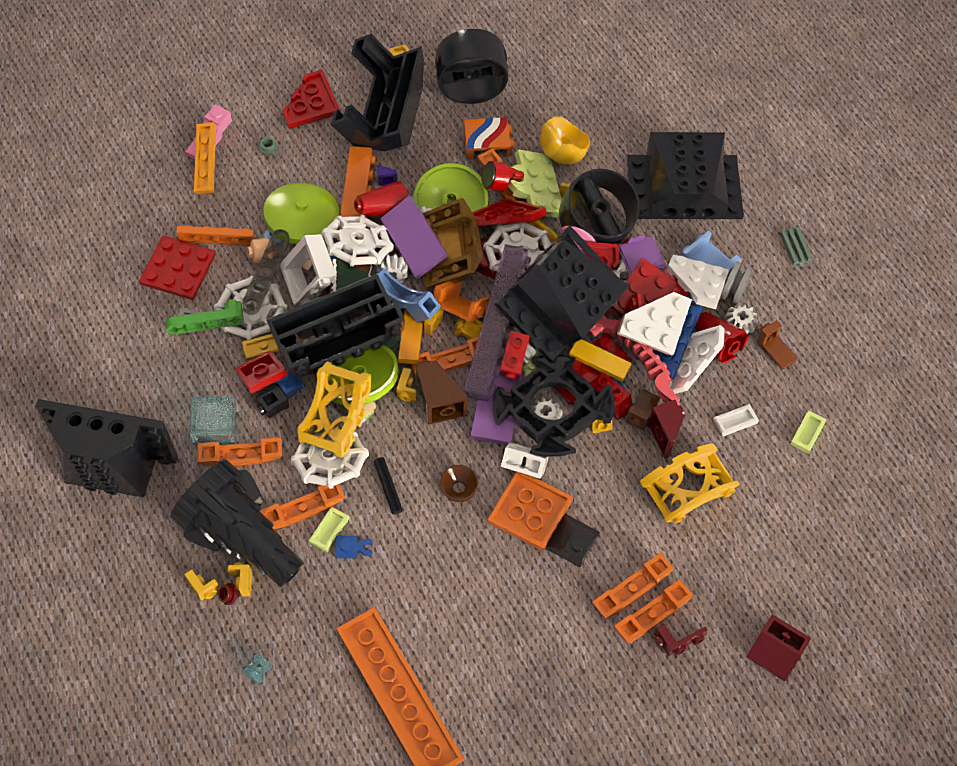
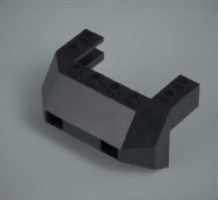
M372 34L355 39L351 54L373 75L365 110L362 115L353 105L346 106L343 115L337 109L334 111L331 126L354 147H369L372 150L385 152L407 146L410 142L423 90L424 58L422 46L393 56Z
M378 274L266 319L291 377L297 378L315 372L317 374L318 369L327 361L331 362L332 365L339 366L344 364L346 359L350 357L355 359L364 355V352L372 349V351L377 350L390 339L401 335L405 325L404 316L396 299L394 298L390 301ZM364 314L368 315V317L363 318L359 321H356L354 323L351 322L352 319L360 317ZM312 336H315L316 338L304 344H302L300 341Z

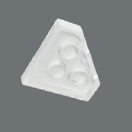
M673 254L667 270L671 276L675 275L678 279L677 283L685 292L689 291L693 296L692 300L696 304L716 309L729 273L728 269Z
M673 292L623 315L617 334L671 356L674 354L692 299Z
M719 325L692 333L674 380L671 379L669 385L675 394L687 391L724 345V328Z

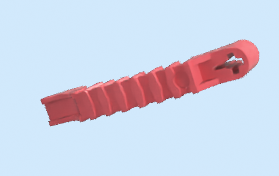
M603 315L589 333L593 337L600 333H608L612 337L617 335V339L621 343L624 342L628 349L632 348V352L644 364L649 380L651 382L655 380L657 394L664 402L675 399L679 406L680 399L669 386L671 382L670 372L667 370L666 364L661 362L658 354L655 355L651 347L617 334L622 319H607Z

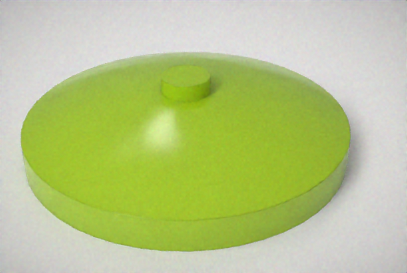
M456 163L438 165L427 171L418 181L413 195V199L420 209L423 206L434 209L460 198L466 201L472 212L489 204L488 191L484 188L480 175L473 169Z
M292 183L276 189L268 196L263 209L264 222L268 230L277 238L288 243L298 244L304 235L321 234L322 230L327 228L336 216H339V206L336 199L327 190L308 183Z
M385 345L374 351L369 349L361 357L355 359L350 357L346 359L344 364L337 366L359 374L363 372L371 374L369 399L365 398L364 404L384 396L391 390L398 379L399 365L396 356ZM331 375L330 385L333 384L334 378L341 386L340 377ZM346 379V384L354 383L353 381ZM341 396L333 400V402L343 405ZM347 397L348 403L351 404V402H352V397H351V398H348V397Z

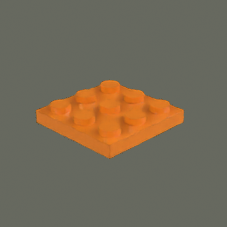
M516 472L489 516L488 523L544 551L572 503L573 496L530 475Z

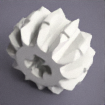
M396 253L394 256L387 254L386 258L381 260V264L376 266V272L385 268L400 283H404L405 278L408 276L407 262L404 261L403 256L397 258Z
M738 304L734 308L730 307L724 317L725 321L745 330L747 334H752L758 324L757 313H753V307L746 308V304L742 307Z
M543 397L541 402L535 400L534 405H531L532 410L538 416L545 419H560L563 413L559 409V403L553 404L552 398L546 401Z

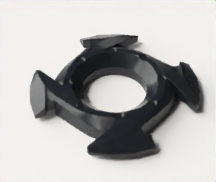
M557 355L551 362H548L544 356L533 357L531 363L537 366L538 369L532 371L513 386L510 392H505L503 387H496L492 405L495 423L498 426L511 415L517 426L537 443V445L532 446L531 454L540 456L574 454L576 449L564 441L574 438L596 420H602L603 424L611 423L614 414V395L611 386L607 384L596 397L591 384L572 369L575 357ZM557 386L571 392L576 400V405L567 416L556 420H549L538 416L532 410L530 405L532 397L543 388Z

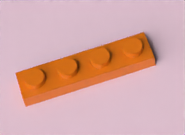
M185 225L177 226L176 230L178 240L188 243L250 246V242L256 239L254 230L247 228L231 229L228 227L212 228L209 226L192 227Z

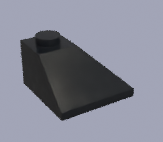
M565 514L545 549L581 567L600 532Z

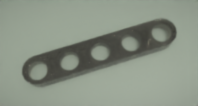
M283 229L273 232L243 298L242 307L248 315H254L259 312L289 245V234ZM278 235H283L286 240L283 243H278L275 238ZM275 251L279 256L276 259H270L268 254ZM269 268L272 272L270 275L264 276L261 274V270ZM256 284H261L264 286V290L256 292L253 290V287ZM254 301L257 303V306L254 309H248L246 303Z

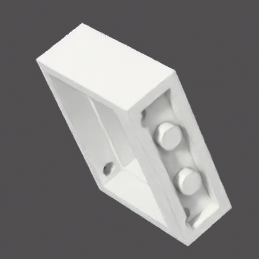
M322 234L304 235L280 264L294 306L315 300L337 276ZM310 258L317 276L307 285L301 267Z

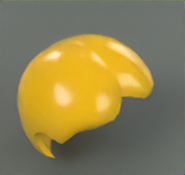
M557 116L552 117L542 126L540 146L543 152L554 162L560 165H572L584 158L590 146V139L586 133L580 131L578 127L571 124L568 120Z

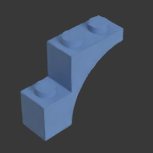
M385 268L380 269L376 273L379 275L390 301L395 298L399 308L405 307L416 322L430 319L441 307L430 291L421 292L406 287L397 281Z

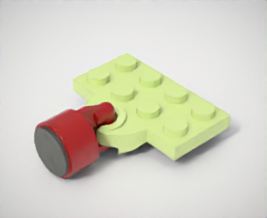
M517 150L515 153L517 165L509 167L506 163L489 161L484 166L481 180L485 189L501 192L505 189L511 190L513 196L526 199L529 204L545 207V216L559 218V207L562 198L551 158L546 154Z

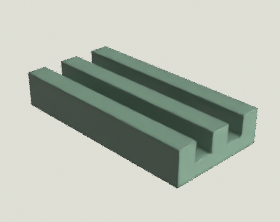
M796 227L795 230L788 229L787 232L785 230L781 231L780 236L792 264L810 262L812 256L799 227ZM788 236H790V238H791V241H792V243H793V246H794V248H795V250H796V252H797V255H798L799 259H797V257H796V255H795V253H794V250H793V248H792V246H791V243H790V241H789V239H788Z

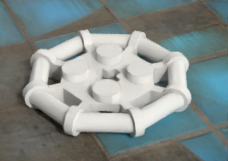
M365 215L354 217L336 216L334 221L321 232L328 254L338 257L349 263L352 267L354 265L366 264L377 266L381 264V260L389 252H392L394 248L387 234V228L365 218ZM332 238H337L338 242L334 244ZM376 248H382L378 253L375 251ZM356 255H368L367 257H356Z
M526 222L497 225L489 240L483 244V249L486 251L491 271H496L508 278L516 277L519 279L525 271H518L524 267L528 269L544 252L539 250L538 244L542 242L546 250L551 243L548 237L549 233L546 230H541ZM520 230V233H519V232H513V233H511L510 235H508V234L506 233V232H510V231ZM524 230L536 235L537 237L532 238L524 234ZM501 236L503 239L502 243L494 245ZM516 249H521L524 253L516 254ZM494 252L499 253V255H501V259L499 261L496 260ZM504 265L507 266V267H509V268H511V269H513V270H514L513 272H515V273H517V274L507 275V274H508L510 271H512V270H510V269L504 267Z
M255 276L225 285L224 292L217 304L214 305V311L223 310L224 303H227L231 294L235 300L241 301L244 321L240 325L247 327V329L229 326L222 327V330L225 333L230 332L246 338V340L271 332L266 321L271 312H275L274 316L286 312L288 309L279 291V285L255 278ZM250 286V289H243V290L240 291V293H238V292L236 291V290H239V289H242V288H245V287ZM255 286L266 289L268 291H266L265 293L255 290ZM272 295L277 303L276 305L270 304L269 297ZM254 305L256 309L248 312L247 306ZM257 324H260V325H261V324H264V325H265V326H262V327H259V328H256V329L252 330V327H255V325H257Z
M325 430L321 433H314L312 435L320 437L325 432ZM354 431L352 436L355 437V440L352 444L355 449L349 448L343 458L335 456V453L308 443H300L295 454L291 457V464L297 469L303 483H314L328 486L331 489L335 485L351 478H357L360 475V469L365 458L369 456V451L364 448L357 437L358 434ZM330 436L326 438V440L334 442ZM310 447L308 453L304 454L306 449ZM352 457H357L354 465L349 464ZM304 462H309L311 465L308 470L304 467ZM315 473L326 474V475H328V478H326V477H321V476H316V475H314V474H315Z

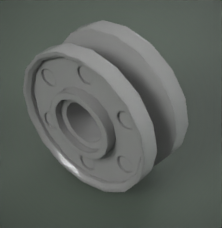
M736 261L721 295V299L726 300L730 293L734 294L732 303L735 305L738 304L753 270V267L748 266L744 273L740 272L741 263Z

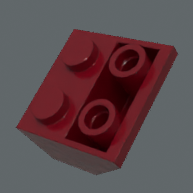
M772 614L746 658L781 680L786 681L811 638Z

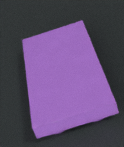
M409 195L380 218L416 278L422 277L448 256L412 196Z
M491 365L489 368L493 367V370L483 374V377H488L481 383L470 438L508 445L512 441L515 421L510 415L500 425H496L492 411L493 396L497 386L503 387L505 392H510V389L524 378L525 371H522L520 379L509 380L501 374V367Z

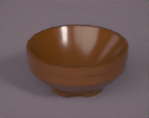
M451 466L441 476V490L451 501H467L477 491V475L467 466ZM460 482L466 488L463 492L458 493L453 489L454 484Z

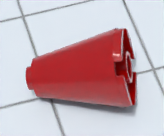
M392 182L358 195L356 200H354V208L360 215L383 217L405 199V195L408 194L407 189L402 182Z
M708 312L700 313L695 325L698 332L719 325L724 328V345L715 356L717 360L724 364L737 357L733 354L738 350L742 351L748 342L749 336L745 330Z

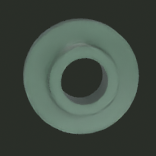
M271 137L263 138L259 144L260 152L265 155L275 153L278 148L277 142Z

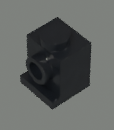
M277 384L256 396L258 402L256 408L262 416L266 414L268 418H271L285 408H289L288 398Z

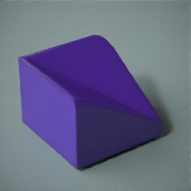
M376 165L379 186L397 182L396 170Z

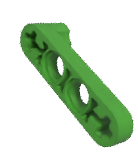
M235 299L228 300L227 303H224L223 310L170 317L165 320L166 332L169 334H182L240 325L244 321L242 303Z

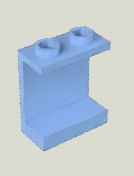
M710 231L704 235L700 234L692 245L685 246L681 251L682 256L685 258L728 269V276L736 261L742 262L738 255L730 260L709 242L711 237Z

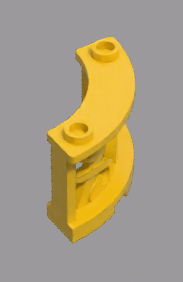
M327 361L317 371V386L314 399L305 419L299 424L297 433L299 443H308L335 453V456L343 458L355 440V437L352 435L356 427H361L366 413L363 406L365 398L369 399L371 374L365 372L359 374L334 366L331 362ZM331 375L340 377L341 386L334 378L333 384L330 385ZM346 379L353 381L354 383L346 384ZM341 396L344 407L349 410L348 416L339 417L331 424L326 406ZM347 397H348V398H351V397H352V402H351V404L348 403ZM344 422L342 429H340L338 425ZM315 426L318 427L315 433H321L325 430L320 437L311 434ZM330 436L334 442L326 440V438Z
M714 444L697 447L696 451L692 454L685 452L673 458L671 465H666V468L659 466L640 480L643 488L648 490L665 517L666 523H678L686 517L685 514L700 505L718 497H729L735 493V488L740 485L738 481L732 479L715 452L718 449ZM694 464H699V469L695 468ZM686 468L689 472L697 475H705L700 491L678 488L683 479L682 469ZM671 475H676L678 477V480L674 485H671L674 482V480L670 479L669 477ZM655 486L666 492L663 497L660 496ZM670 495H673L671 506L674 502L680 504V507L673 512H670L664 502Z

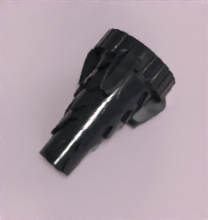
M224 459L200 476L183 494L171 512L170 518L183 529L184 537L187 540L216 552L222 547L227 553H234L242 562L253 566L263 577L267 575L280 587L287 584L304 564L283 543L282 537L272 528L274 526L273 523L259 511L264 500L251 474L247 470H237L228 460Z

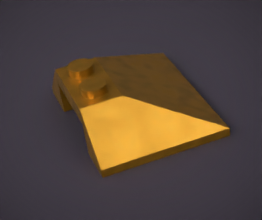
M460 198L424 212V217L448 254L444 260L423 275L425 288L428 289L474 273L483 256L478 221L466 201Z

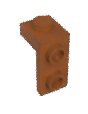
M776 320L771 324H765L760 329L761 332L757 342L781 369H784L794 363L797 357L778 336L782 325Z

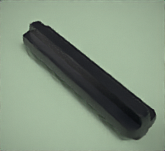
M376 458L374 465L391 513L393 515L402 512V506L385 458Z

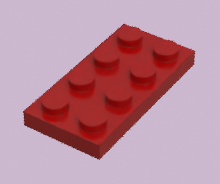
M608 333L590 343L632 363L629 356ZM575 359L572 369L589 383L602 374V372ZM554 386L569 405L576 401L571 392L562 387Z

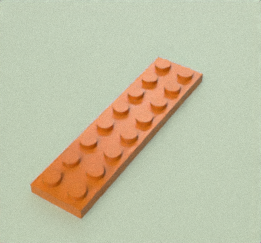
M373 607L336 628L414 766H456L463 762L462 754L376 608Z

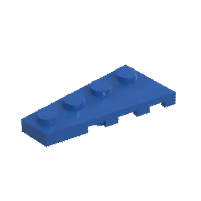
M691 300L674 354L670 356L652 348L655 355L658 354L661 362L666 364L667 370L670 372L669 376L673 380L703 308L702 305L696 304L693 300Z

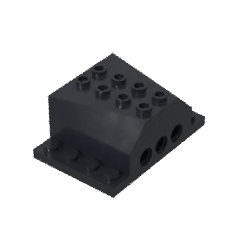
M650 132L646 155H627L628 180L634 186L640 202L638 219H743L744 212L737 155H724L725 132Z
M568 226L494 305L522 334L529 335V342L548 362H551L564 347L583 339L630 285L620 279L571 226Z
M42 399L37 400L35 407L49 428L57 446L63 467L64 483L83 486L89 491L104 490V492L110 495L121 493L144 498L156 460L164 465L169 463L176 464L177 452L163 421Z

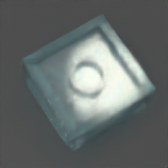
M192 397L189 435L193 445L209 442L235 444L237 406L234 397Z

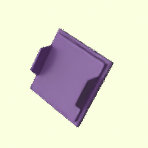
M643 235L630 238L627 243L619 245V253L629 275L641 258L646 259L658 269L667 267L653 236L644 238Z

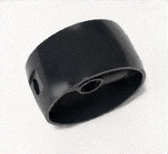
M464 29L448 35L438 45L435 56L436 78L441 92L450 100L464 104L482 103L495 98L505 89L509 74L507 53L501 39L492 32L482 29Z
M608 169L589 170L577 177L562 197L559 207L561 227L574 226L588 232L597 243L619 244L632 231L640 213L639 197L634 186L621 174ZM598 187L611 192L622 204L626 215V226L623 232L620 231L610 211L611 205L609 201L603 198ZM575 190L596 233L588 230L576 218L571 204L572 191Z

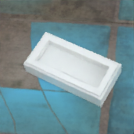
M750 404L713 418L722 437L759 422Z

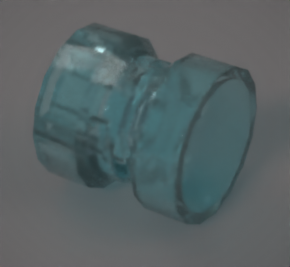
M256 653L252 657L250 665L245 666L242 673L259 685L263 681L264 674L270 672L273 665Z

